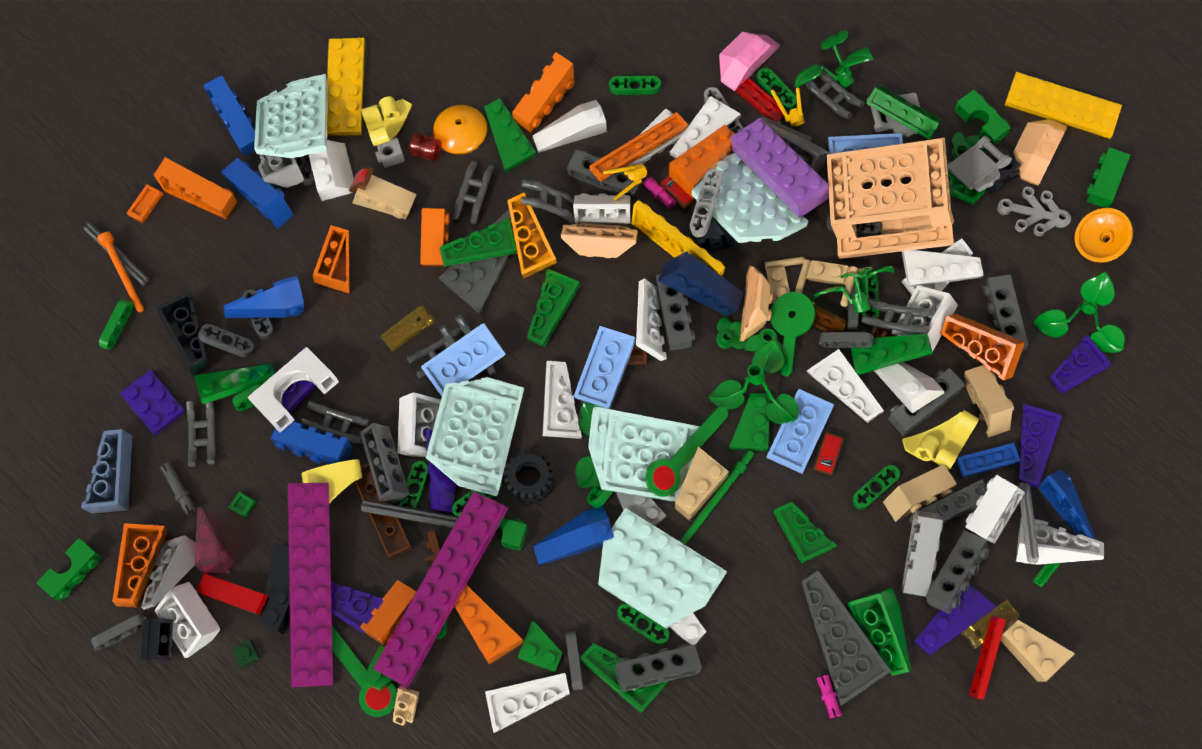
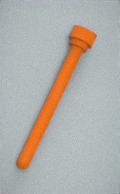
M111 232L100 234L97 237L99 244L107 249L136 310L143 312L144 307L113 246L114 238Z

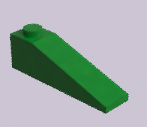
M893 588L877 591L847 602L854 621L863 629L867 639L877 649L878 654L891 670L890 674L895 676L910 672L911 668L900 607Z

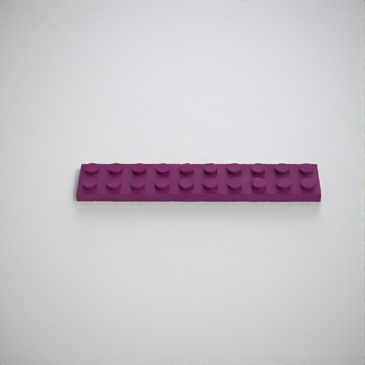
M288 483L291 687L333 685L329 483Z
M476 492L472 493L375 664L374 670L409 688L508 511L505 505Z

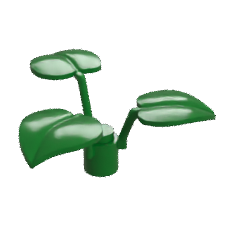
M842 30L837 34L831 35L821 44L822 49H828L833 46L840 63V67L835 70L836 74L834 75L823 65H811L798 74L795 79V88L815 79L823 70L833 77L835 81L839 80L841 86L848 87L855 81L849 66L874 60L869 48L863 47L852 52L847 59L842 61L837 44L844 42L848 37V31Z
M885 266L873 270V267H865L841 275V278L853 276L857 293L852 295L853 298H851L843 285L823 289L814 294L811 300L813 302L821 294L832 291L843 292L848 298L849 303L853 304L855 313L870 310L868 279L880 272L894 273L893 266ZM857 277H864L865 295L863 291H860Z
M1106 271L1083 283L1081 287L1083 302L1078 305V308L1068 319H1066L1064 311L1051 309L1043 312L1034 320L1035 327L1045 335L1061 337L1068 331L1067 323L1082 310L1088 315L1094 314L1098 331L1093 332L1090 338L1101 351L1116 353L1124 349L1125 335L1120 327L1107 324L1100 328L1098 305L1106 306L1114 298V286Z
M775 340L764 345L754 355L752 365L747 369L748 377L745 378L746 381L743 389L739 382L727 380L722 382L709 395V399L716 406H723L730 410L736 409L745 401L742 393L746 392L749 382L754 385L762 384L772 401L766 408L767 417L772 422L778 424L790 423L797 420L799 416L798 405L793 397L781 394L775 400L765 383V371L776 373L784 365L783 353Z
M584 402L579 413V427L585 435L590 436L593 407L599 406ZM586 456L579 460L575 469L578 486L581 488L594 487L599 479L592 457Z

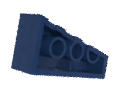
M687 251L666 262L658 279L659 282L725 316L738 311L744 295L743 291Z

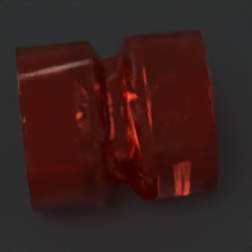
M416 132L410 142L409 154L419 158L423 156L424 159L435 162L440 154L442 142L434 137L427 139L426 135Z

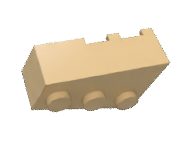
M372 175L365 191L357 189L353 203L393 215L399 219H406L416 194Z
M984 365L965 371V387L973 404H977L982 413L979 414L980 420H985L988 426V431H986L988 438L1009 431L1014 406L1012 401L1005 396L1003 386L999 385L996 381L995 373Z
M699 447L675 502V509L689 521L719 489L729 473L727 469Z
M943 464L899 485L883 503L896 522L914 513V510H920L925 505L933 504L939 497L945 498L953 493L951 489L957 483Z
M1019 620L1009 621L1004 626L1001 642L1037 682L1047 681L1075 654Z

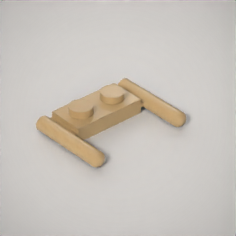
M805 257L764 262L767 281L771 285L770 293H773L772 305L781 295L790 292L785 267L803 264Z
M804 259L795 292L802 294L806 279L810 281L844 285L846 291L851 295L854 285L853 276L841 278L840 276L847 272L856 271L858 268ZM843 293L840 304L846 307L849 300Z

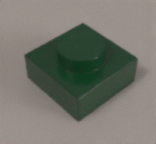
M251 640L231 649L240 668H244L260 659Z

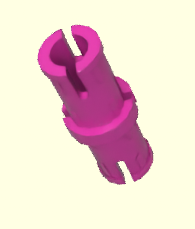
M653 177L645 180L643 185L652 192L656 200L661 201L667 209L675 206L677 201L668 194L664 186L659 185Z
M824 675L823 678H816L822 693L821 699L825 701L829 718H836L833 709L837 717L841 716L842 713L836 699L837 693L833 690L829 675Z

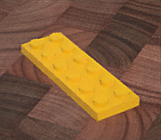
M364 38L329 39L327 136L362 135L363 114L361 109H363Z
M1019 72L1015 73L1005 102V106L1046 119H1052L1056 122L1109 139L1113 135L1122 107L1121 104Z
M639 200L634 204L631 221L633 226L674 258L687 251L723 277L725 267L721 261L714 259L704 248L697 246L690 237L684 236L677 227L666 222L663 216L657 215L647 204H643Z

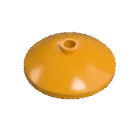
M468 105L451 106L441 112L435 120L433 128L434 137L437 144L443 150L452 154H467L479 148L487 136V123L483 114L474 107Z
M1102 208L1089 213L1081 220L1075 232V244L1081 255L1090 261L1099 263L1112 261L1121 256L1128 249L1133 238V227L1128 217L1121 211L1112 208Z

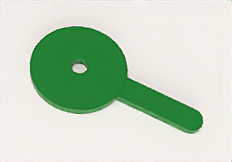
M789 292L781 295L771 307V324L779 334L784 336L782 352L784 365L781 368V374L785 377L791 376L793 372L796 337L805 334L815 320V308L812 301L804 294L798 292ZM792 311L796 313L794 318L789 316Z

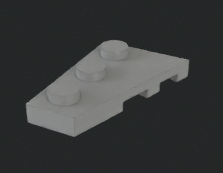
M616 492L623 511L627 508L654 526L666 518L664 512L651 498Z

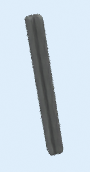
M88 223L84 226V230L99 244L97 237L102 232L92 223ZM113 244L124 269L141 285L145 286L149 283L150 278Z
M363 500L361 505V511L452 528L459 518L457 516Z

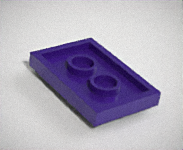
M151 369L120 393L155 436L186 412Z

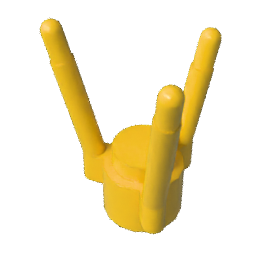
M796 88L798 108L790 110L789 115L775 91L771 90L775 101L785 117L786 123L790 122L793 127L804 124L805 119L802 112L800 89Z
M643 164L603 171L604 174L624 172L630 180H634L633 183L614 197V201L621 198L637 184L642 183L641 179L647 175V170Z

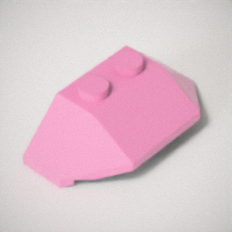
M742 32L719 54L721 82L735 92L780 47V44L764 34Z

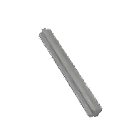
M1021 482L1019 483V488L1025 492L1020 501L1026 557L1029 563H1037L1039 553L1030 484Z

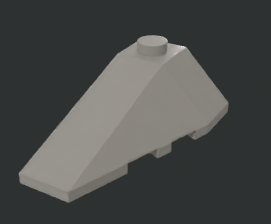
M185 535L163 542L154 562L157 568L150 575V579L153 581L146 589L141 608L147 609L156 606L200 560V553L203 547Z

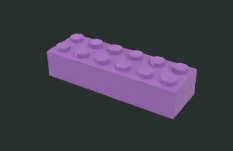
M761 118L730 137L733 152L799 218L829 199L828 184Z

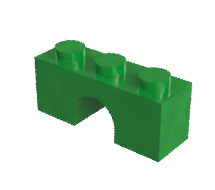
M972 90L957 101L954 111L966 123L974 118L981 119L985 123L979 133L980 138L987 136L990 139V143L995 146L1008 136L1011 129L1009 123L997 114L995 108L990 106L981 94Z
M504 516L497 528L503 532L502 546L522 551L528 531L527 524H524L523 520L516 518L513 521L505 519L506 517Z
M80 538L65 552L72 561L70 569L63 574H59L50 568L37 581V584L46 593L59 602L69 596L70 590L76 584L81 583L86 573L90 569L95 568L102 558Z

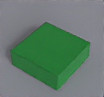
M239 491L228 508L246 519L257 502Z

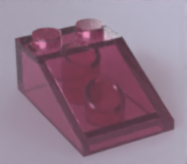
M198 507L195 567L207 575L229 574V568L232 567L233 563L232 556H230L212 516L202 507Z

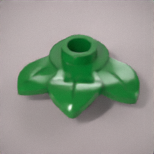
M957 132L952 138L953 149L951 155L955 160L960 156L959 152L963 154L980 140L979 135L965 138L961 132Z
M727 316L720 319L717 324L718 334L716 336V342L720 348H745L747 339L740 341L741 321L731 323Z
M767 328L760 331L759 335L751 336L745 344V350L755 352L756 354L764 345L773 340L776 341L781 352H783V346L777 340L776 332ZM769 336L771 340L766 341L764 337Z

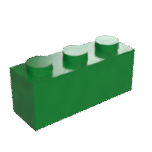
M1110 147L1106 153L1102 152L1098 161L1101 164L1100 168H1096L1092 176L1095 181L1093 184L1090 183L1086 194H1089L1087 202L1103 208L1110 207L1130 154Z

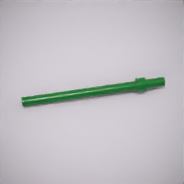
M748 450L743 458L736 462L733 466L734 470L679 542L687 545L737 477L747 469L746 465L755 455L752 451Z

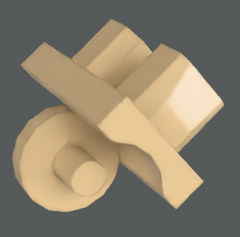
M399 686L393 713L394 723L404 726L406 722H413L419 700L418 691L413 689L407 690L404 686Z

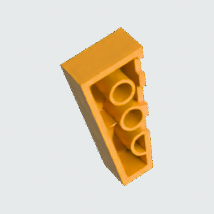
M525 192L507 200L523 279L557 264L553 251L532 207L520 204L521 197H526Z

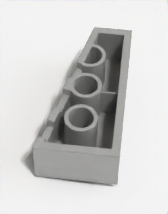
M914 510L901 587L903 593L926 596L933 584L931 577L932 572L936 570L937 560L935 558L936 553L939 551V538L943 528V519L937 513Z

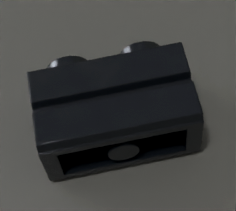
M144 619L141 660L154 662L171 660L170 649L172 646L173 619Z

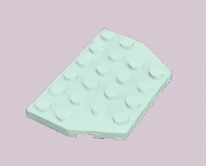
M326 74L292 81L286 84L287 88L280 92L275 90L268 96L257 100L254 144L257 154L295 158L327 150L328 85Z
M735 153L726 156L717 163L714 169L721 172L723 182L712 216L738 243L748 241L761 242L762 239L770 238L773 241H779L807 227L808 220L804 216L799 218ZM714 176V178L711 179V182H712L711 185H712V186H713V181H714L715 178H717V176ZM703 180L692 190L691 195L696 200L698 199ZM708 191L704 194V197L711 198L714 193Z
M488 377L475 381L467 380L461 383L445 384L426 458L458 486L497 496L524 388Z
M593 407L588 447L601 489L676 501L695 454L679 471L681 476L679 488L670 496L659 497L648 489L645 480L646 471L649 465L656 460H670L699 426Z
M625 508L611 528L614 538L603 542L598 585L667 629L679 620H683L698 609L700 610L705 607L727 571Z

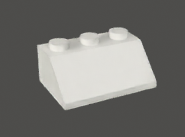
M327 140L326 151L308 154L317 191L322 201L352 193L349 189L354 177L345 143Z
M624 194L621 198L614 201L615 195H575L573 204L575 223L630 224L631 198Z
M917 285L906 307L933 308L934 315L926 317L912 316L910 324L927 325L929 327L928 333L920 334H928L933 352L942 335L940 333L946 316L953 314L958 305L949 293ZM901 314L897 323L902 324L905 314ZM892 331L894 336L916 335L909 334L908 332Z
M414 392L399 399L398 454L411 457H426V446L428 445L425 430H433L440 399Z
M998 475L995 478H991L988 482L987 492L978 499L976 503L977 508L974 513L971 512L966 519L967 525L965 526L993 544L996 543L1025 495V492Z
M190 582L173 587L154 610L159 618L173 619L172 639L185 658L190 657L211 642L221 630Z

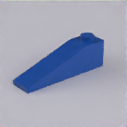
M294 276L273 283L274 287L266 291L259 289L250 298L244 296L224 305L225 318H286L300 315L304 312V300L298 277Z
M1060 469L1047 476L1038 488L1076 535L1081 534L1095 539L1069 475L1063 473Z
M604 506L582 512L534 545L533 548L538 565L603 547L604 541L614 538Z

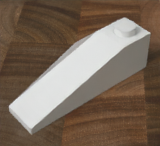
M596 100L578 105L533 135L537 151L539 153L607 132L606 119L601 106Z
M904 362L874 370L911 413L944 394V390L933 378Z
M1021 517L1016 561L1029 563L1026 557ZM1034 519L1039 559L1037 563L1030 564L1088 561L1104 558L1103 542L1081 534L1075 536L1067 533L1065 528L1060 527L1058 530L1048 526V522Z

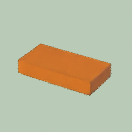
M146 184L127 211V215L144 223L163 196L162 191Z

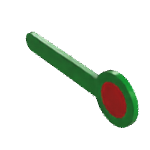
M717 407L670 460L659 459L649 465L645 480L648 489L654 495L667 497L677 491L681 481L679 471L696 453L698 447L700 448L726 420L728 411L725 407Z
M332 626V650L361 687L359 704L362 710L372 717L388 715L395 707L396 687L390 682L387 687L379 691L363 684L361 680L367 671Z

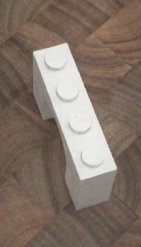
M307 347L248 396V399L279 433L294 421L281 402L284 391L291 384L301 380L311 381L323 394H326L339 382L334 374Z

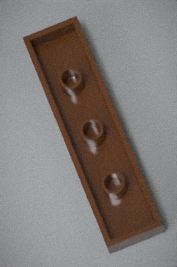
M369 463L362 465V478L354 481L362 501L369 500L392 505L390 502L379 500ZM368 512L390 560L412 550L399 518Z

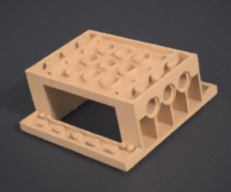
M945 138L827 155L831 226L837 237L839 259L954 245ZM904 177L911 178V182L908 184H902L901 180ZM886 179L892 181L888 187L882 186V182ZM866 182L873 183L870 189H863V184ZM929 215L933 228L857 238L856 224Z

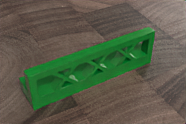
M880 84L874 88L866 104L929 140L942 119Z

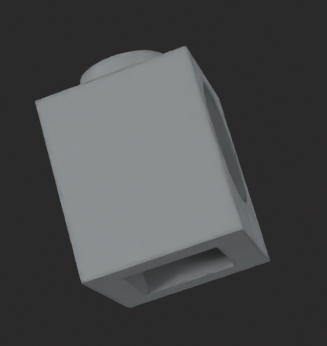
M397 138L377 145L378 152L375 153L378 162H383L384 168L405 162Z

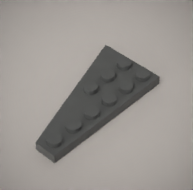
M508 209V210L495 222V224H498V223L502 222L503 219H506V218L509 217L511 229H512L513 236H514V231H513V226H512L510 211H509V209ZM509 255L451 265L439 279L478 314H481L486 300H488L494 284H496Z
M816 571L801 581V585L841 707L886 676L891 670L820 572Z

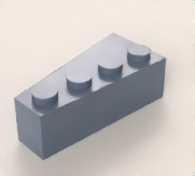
M123 429L103 432L97 452V463L93 465L91 483L87 486L86 500L83 501L81 506L82 509L90 513L129 510L132 435Z

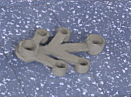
M1029 186L1023 189L1022 197L1027 199L1033 208L1013 204L1010 199H1002L997 205V211L1002 215H1008L1012 211L1031 216L1025 220L1019 219L1016 222L1015 229L1018 232H1024L1027 227L1041 219L1050 220L1045 224L1039 223L1035 226L1033 232L1036 236H1043L1046 231L1055 226L1058 228L1066 227L1071 221L1070 214L1066 210H1060L1052 200L1053 194L1050 191H1044L1040 196V200L1046 203L1051 212L1044 210L1033 195L1034 189ZM1025 191H1029L1031 195H1027ZM1018 224H1023L1024 227L1021 228L1018 226ZM1037 228H1041L1043 232H1039Z

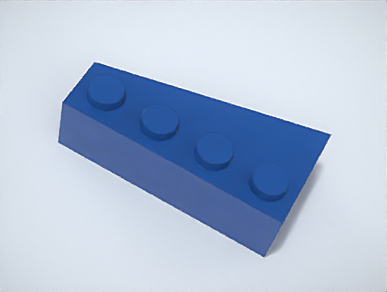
M223 76L203 85L243 156L245 157L255 152V131L253 129L255 124L250 116L246 117L244 114L247 111L242 102H237L239 98L234 89L230 90Z
M237 158L221 172L228 183L243 197H246L255 208L257 207L266 219L270 218L277 229L294 215L283 199L285 197L283 192L279 188L274 189L272 183L264 182L261 174L257 170L253 171L248 162L245 161L243 163Z
M292 422L281 433L275 428L271 437L276 448L283 451L286 449L292 450V453L299 457H303V455L308 456L311 461L318 464L321 462L333 464L348 461L354 451L346 437L341 436L339 439L329 432L323 435L322 432L313 427H308L306 430L305 426L296 422Z

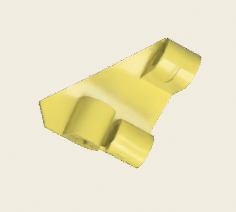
M385 97L379 101V105L361 109L373 146L391 141L398 134L411 110V103L404 99L395 101L393 97Z
M965 410L959 412L953 418L928 431L903 438L905 451L923 461L932 460L940 466L944 464L947 470H950L980 418Z
M357 459L328 464L301 473L303 483H329V504L347 486L362 478L360 460Z

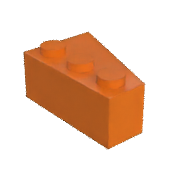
M422 208L420 260L422 266H443L440 247L449 243L448 226L450 223L449 212L445 209Z
M331 225L313 273V281L316 284L350 294L349 230Z
M397 580L383 597V603L379 609L375 608L371 612L373 615L372 619L368 624L363 622L360 628L368 636L386 647L416 591Z

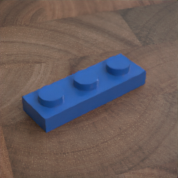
M1011 443L957 457L956 461L962 478L1018 464L1020 458L1015 444Z

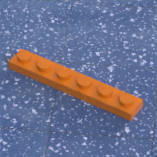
M676 112L591 164L589 170L602 182L615 174H604L603 171L628 166L686 130L688 123Z

